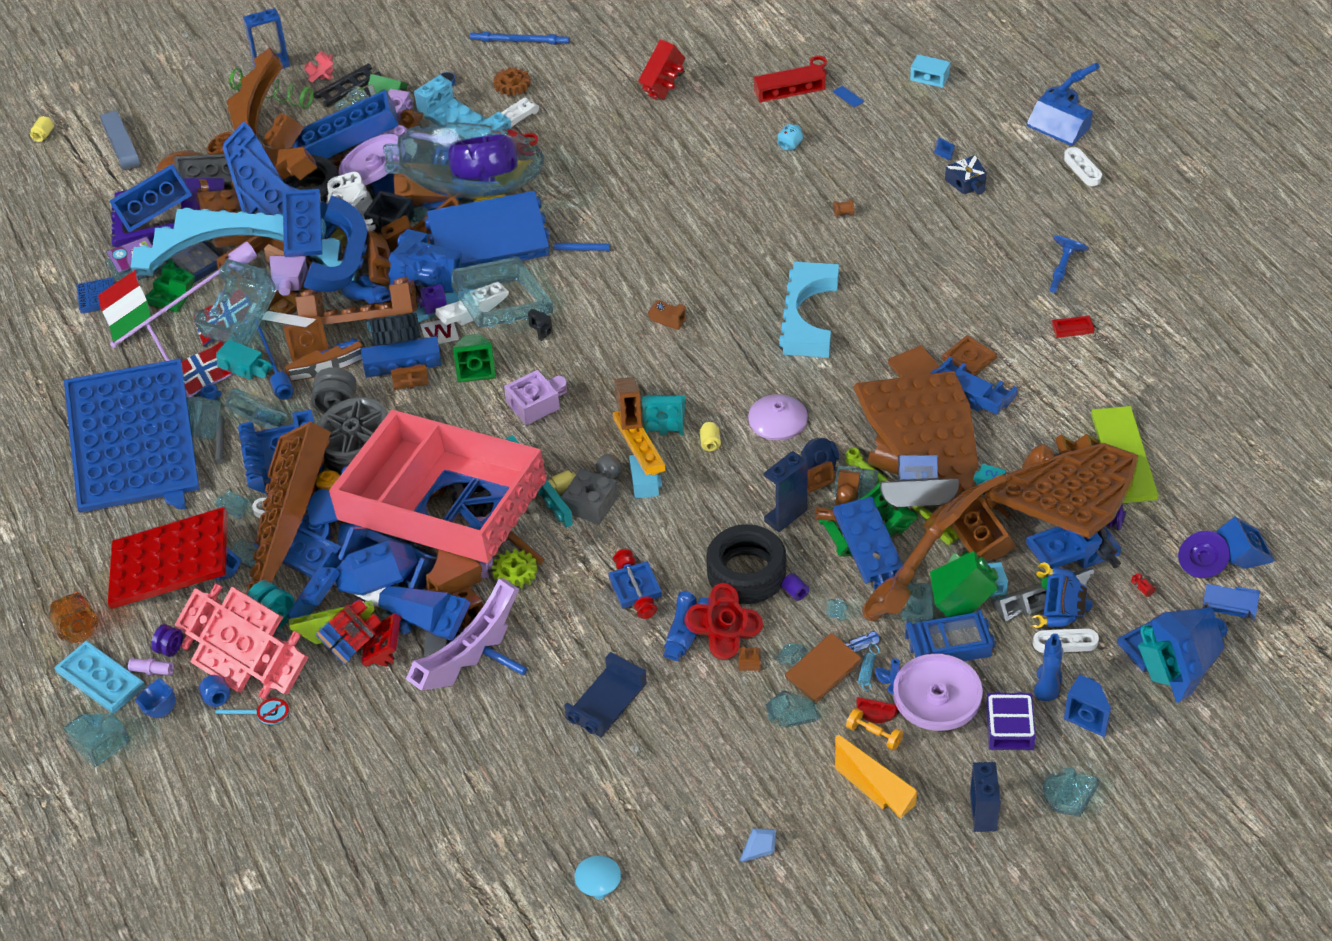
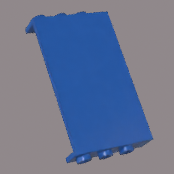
M535 191L427 211L428 218L425 219L426 229L431 231V234H428L430 244L460 251L461 273L549 256L547 241L549 239L548 228H544L543 223H546L544 212L540 213L539 208H542L540 197H536Z

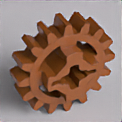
M508 67V70L501 69L502 72H497V76H494L493 83L496 92H500L501 95L506 93L508 97L510 95L516 96V93L523 94L522 91H528L527 87H530L531 83L530 75H528L527 71H523V68L517 70V67Z

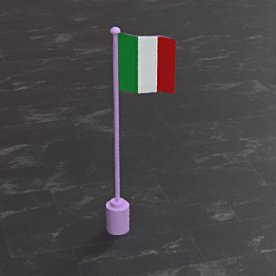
M248 242L243 243L228 254V264L153 316L150 314L148 302L139 286L136 269L98 295L100 308L110 327L113 340L111 347L117 348L116 345L230 266L233 269L235 267L240 269L257 257L254 249Z

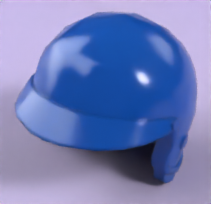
M159 678L136 697L135 701L145 715L152 718H162L170 714L174 709L176 697L173 692L174 689Z

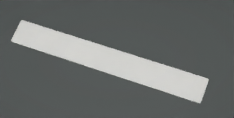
M266 311L257 317L258 319L306 327L316 320L272 311Z

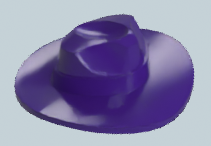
M1200 531L1192 534L1182 543L1178 552V560L1182 569L1187 574L1196 578H1210L1221 573L1226 568L1230 557L1226 541L1213 531Z

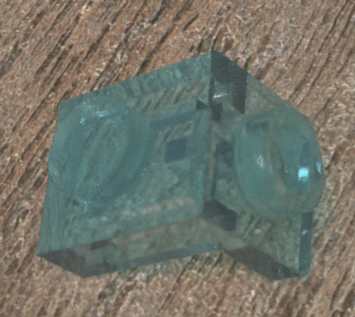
M227 490L223 496H218L214 506L217 509L225 507L228 514L241 519L249 500Z

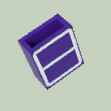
M987 693L986 718L989 750H1034L1036 736L1032 693Z

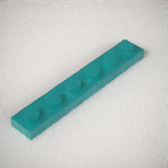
M514 435L506 438L508 441L519 443ZM546 479L545 484L540 487L537 495L544 498L546 507L553 510L556 520L558 522L561 521L565 528L573 525L571 510Z

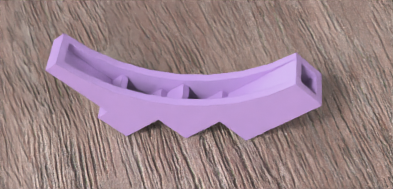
M504 578L499 579L487 602L466 629L439 651L425 658L414 660L406 680L421 691L454 685L461 667L477 665L485 646L501 644L508 627L505 621L519 588Z

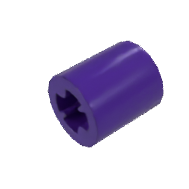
M795 573L787 575L782 581V588L796 601L803 599L809 592V586Z

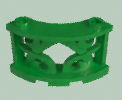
M880 482L868 494L860 498H873L883 522L885 520L884 524L890 538L896 533L901 535L917 519V515L909 507H898L899 510L896 511L894 510L895 506L891 504L888 506V502L882 496ZM818 520L820 525H824L838 547L836 552L839 557L852 556L849 546L842 535L841 528H838L840 527L838 522Z

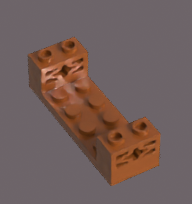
M400 277L394 280V283L389 285L391 302H384L378 307H375L374 304H367L360 307V309H356V306H351L339 312L337 309H329L324 312L322 293L307 289L300 292L301 295L295 297L298 316L306 318L320 316L322 325L412 313L418 310L414 279L409 280L408 277Z

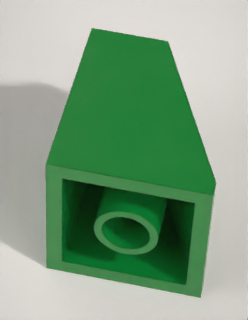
M975 551L930 571L935 605L947 617L973 613L998 589L997 571L993 567L991 568L986 560Z

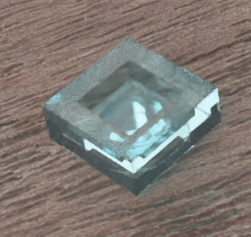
M788 643L782 648V651L776 658L780 664L795 665L807 650L802 644Z

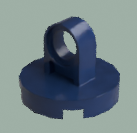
M817 437L811 439L801 451V457L808 461V469L830 461L833 463L835 471L837 468L835 467L836 461L839 460V451L834 442L826 438Z

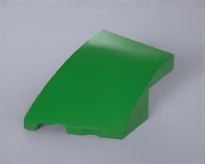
M169 260L161 267L162 274L153 281V289L145 295L148 305L164 308L192 289L195 276L186 272L184 268L175 266L172 260ZM188 296L168 310L178 312Z

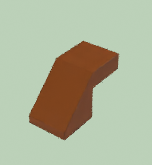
M1062 434L1055 438L1060 454L1100 444L1099 441L1088 434H1085L1075 442Z

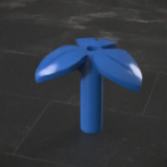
M897 658L891 660V673L884 668H875L876 677L881 683H891L887 691L892 695L894 681L900 670V660Z

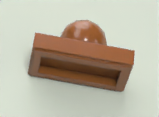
M840 469L835 506L857 500L861 472Z

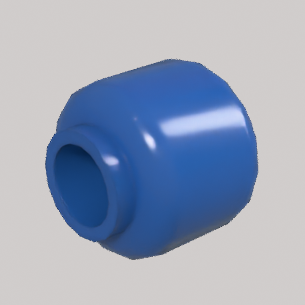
M209 675L201 681L199 693L207 705L217 707L227 702L230 697V688L225 679L220 675Z

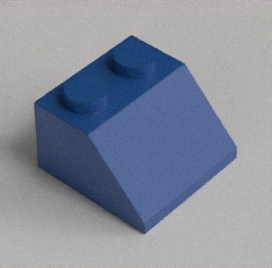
M1233 517L1216 531L1228 545L1230 553L1229 562L1232 565H1238L1246 569L1270 564L1275 561L1259 529L1240 518Z
M1079 674L1068 692L1064 719L1105 738L1111 707L1100 683Z

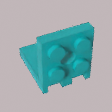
M685 395L642 396L643 428L647 435L648 431H659V435H667L668 431H679V435H683Z

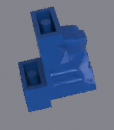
M407 229L399 236L398 247L389 256V263H391L388 275L390 285L397 278L408 277L409 280L414 279L415 286L430 287L442 284L444 291L453 293L460 285L461 252L428 244V234Z

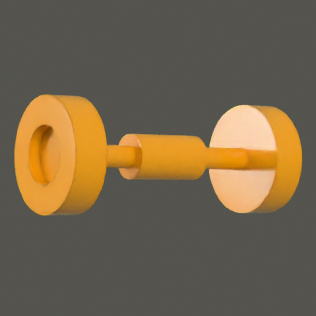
M854 708L847 719L846 728L854 731L860 724L866 727L867 731L879 737L882 735L888 738L887 748L895 751L903 738L904 732L895 728L890 735L884 732L883 728L871 722L866 723L862 721L863 711Z

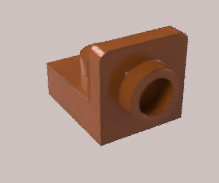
M290 291L289 295H283V298L271 306L270 311L289 315L294 314L297 311L295 297L298 295L294 291Z

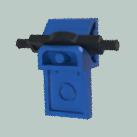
M1059 526L1026 538V544L1040 563H1047L1051 569L1074 561H1078L1083 569L1103 561H1109L1113 568H1118V565H1121V562L1117 559V556H1120L1121 546L1105 526L1090 538L1082 537Z

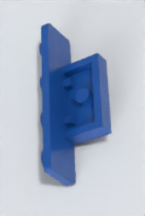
M334 552L328 553L288 611L287 617L289 619L310 615L314 608L322 602L340 575L337 567L342 561Z

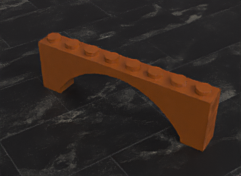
M436 548L438 557L431 573L426 575L428 591L449 593L451 595L465 587H471L482 581V566L479 561Z

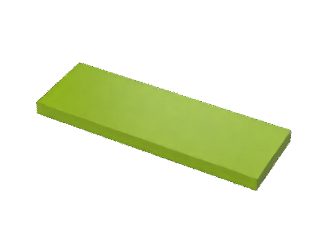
M1131 406L1092 409L1091 417L1099 443H1106L1138 455V464L1132 487L1123 503L1158 500V492Z

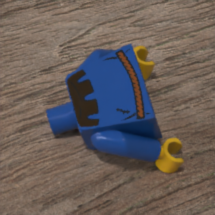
M1047 563L1039 564L1038 567L1044 568L1046 572L1037 571L1036 575L1040 578H1044L1048 574L1050 575L1048 576L1044 616H1047V618H1043L1040 615L1031 617L1032 619L1037 618L1040 621L1038 626L1032 625V628L1037 629L1043 625H1047V627H1065L1075 622L1077 617H1083L1085 611L1088 612L1092 609L1093 602L1087 598V587L1080 583V580L1072 571L1057 567L1051 569Z

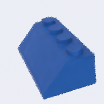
M171 164L111 199L109 202L127 230L131 232L192 196V191L175 166Z

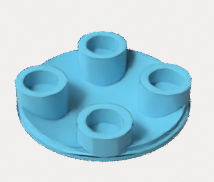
M605 856L589 857L583 860L575 871L577 887L583 893L594 896L596 899H604L607 894L617 888L621 880L619 866L614 860Z

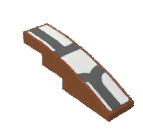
M358 341L344 349L336 346L322 354L319 350H316L284 366L290 381L293 382L314 378L320 370L325 368L337 367L343 369L362 360L361 348L363 346Z

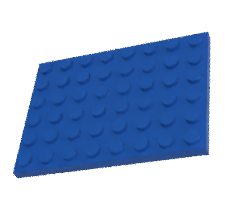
M181 358L64 380L77 509L79 513L164 497L163 494L183 490L186 493L200 490Z

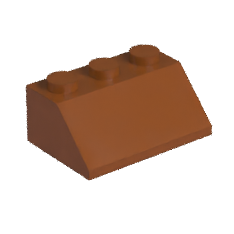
M981 495L951 524L969 553L975 551L985 560L1000 559L1016 548V545Z

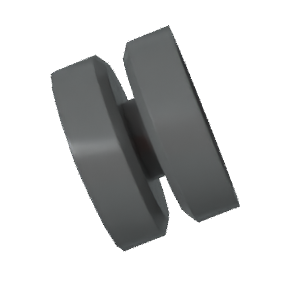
M337 367L320 370L315 375L311 397L313 407L318 412L325 414L339 402L355 398L356 378L347 370Z

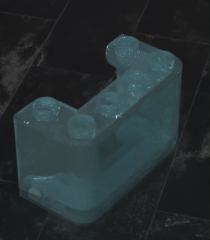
M226 259L219 271L224 286L218 293L216 302L209 312L204 309L197 312L193 322L206 338L223 343L230 339L248 347L275 295L276 286L266 269Z

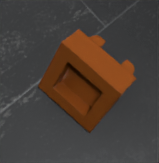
M739 648V671H760V648Z

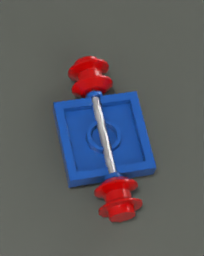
M618 550L613 556V561L616 563L618 570L609 572L608 577L620 606L623 609L634 605L639 618L649 619L657 611V606L654 604L653 599L662 597V592L648 561L635 565L636 559L633 557L631 550Z

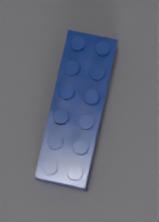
M386 90L381 91L304 126L293 144V148L304 147L311 155L321 156L326 159L330 158L332 155L346 151L352 146L361 144L372 137H376L399 126L395 104Z

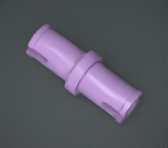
M131 658L128 663V670L130 672H143L150 676L154 674L170 676L173 673L174 665L172 662L156 661L153 658L148 660Z

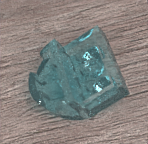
M1071 767L1064 768V772L1056 776L1053 773L1050 774L1043 784V792L1049 806L1057 813L1081 817L1100 784L1097 777L1077 774L1075 768Z

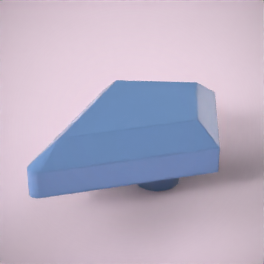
M752 828L740 861L744 862L773 854L775 852L776 830Z

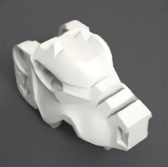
M351 172L331 178L327 185L329 194L327 195L328 201L326 204H328L331 195L338 197L354 206L364 218L363 214L372 203V198L363 184L360 174L358 172ZM335 184H341L338 188H333ZM372 218L365 220L368 230L373 231L376 229V225H371L373 223Z

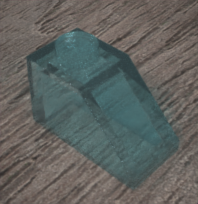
M782 690L765 704L769 720L773 724L785 728L815 722L819 719L813 701L786 690Z

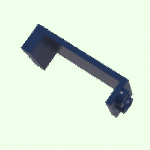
M791 451L764 472V476L776 484V508L764 516V522L777 532L782 531L807 511L808 461L794 451Z
M609 652L605 657L606 669L574 706L569 703L564 705L565 715L570 723L578 724L585 728L588 733L596 734L601 738L647 684L646 670L612 652Z

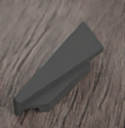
M1086 568L1073 573L1080 580V583L1086 586L1090 575L1094 574V569ZM1040 583L991 599V603L1004 621H1008L1024 612V615H1029L1045 608L1047 590L1043 589Z

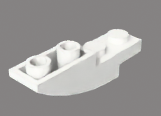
M499 282L492 283L468 292L466 299L437 308L435 315L445 325L458 322L462 326L489 312L509 295V291Z

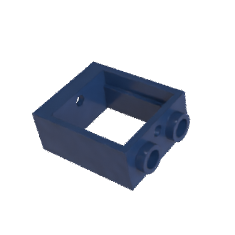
M973 762L970 784L974 832L997 831L1001 800L996 762Z

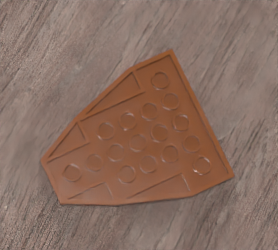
M954 371L860 382L854 385V391L868 422L897 458L898 455H938V478H958L959 486L957 493L976 485L973 479L978 467V457L971 409Z
M1106 443L1066 452L1052 459L1045 460L1043 463L1038 462L1009 473L1005 476L1006 481L987 490L985 497L996 503H1001L1012 509L1024 512L1029 516H1034L1047 523L1077 533L1082 537L1090 538L1114 520L1132 487L1138 464V455Z

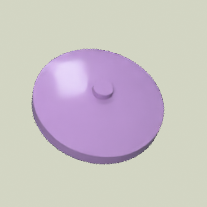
M383 134L366 140L355 147L343 159L339 167V176L358 172L364 185L377 181L393 170L401 161L405 152L402 140L394 134Z
M927 654L910 660L899 670L894 681L893 696L897 709L908 721L924 729L945 731L963 726L977 714L982 701V684L974 669L964 661L945 654Z

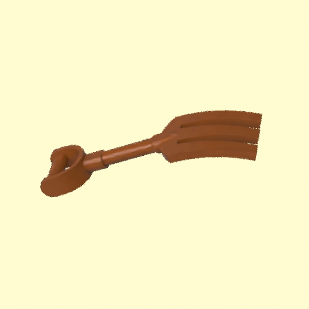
M1004 474L957 493L952 500L942 504L924 523L925 534L904 565L899 568L894 577L885 580L864 604L862 613L865 619L873 622L878 620L883 614H897L903 609L911 594L907 586L915 576L914 572L935 541L942 536L944 530L953 524L977 497L990 488L1005 482Z

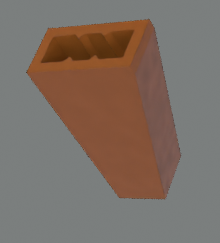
M634 377L614 379L615 397L622 430L642 428L640 392Z

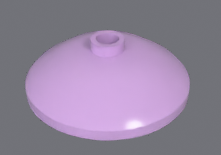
M773 394L757 400L751 406L748 420L752 430L759 436L770 440H786L797 436L804 430L808 414L805 406L796 398L783 394Z

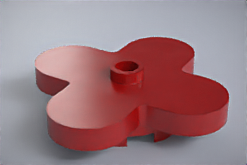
M719 583L713 587L708 597L709 605H693L685 614L687 628L695 634L708 635L709 649L712 655L719 660L733 658L739 650V638H754L763 627L761 616L752 609L742 608L739 605L736 589L727 583Z

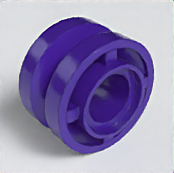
M160 625L152 638V650L158 654L173 657L180 649L183 633L180 629L172 628L170 625Z

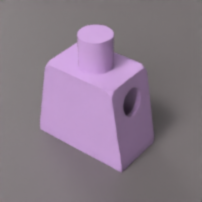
M270 256L273 289L279 290V293L284 296L289 295L290 290H300L307 273L306 257Z

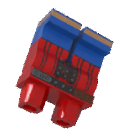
M358 599L351 605L348 603L316 631V636L329 649L331 648V651L344 665L375 635V630L381 623V620L374 613L366 620L361 617L360 614L368 608L361 599Z

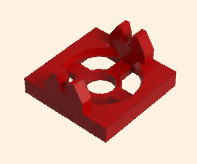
M394 613L381 621L375 630V635L364 644L361 664L367 667L376 663L387 667L389 662L394 663L395 658L392 653L397 648L401 616ZM382 635L381 639L376 643L378 637ZM388 638L387 645L382 647V644Z

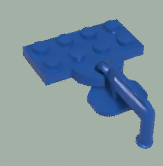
M344 467L342 469L341 474L345 471L347 467ZM326 489L316 491L310 498L307 505L308 514L303 516L294 540L282 564L310 578L315 574L329 552H334L339 557L342 549L341 546L329 541L331 537L329 525L338 520L330 492ZM254 543L253 547L258 551L259 545Z

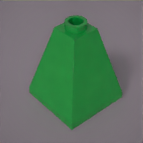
M481 334L464 335L453 347L457 382L496 378L492 343Z

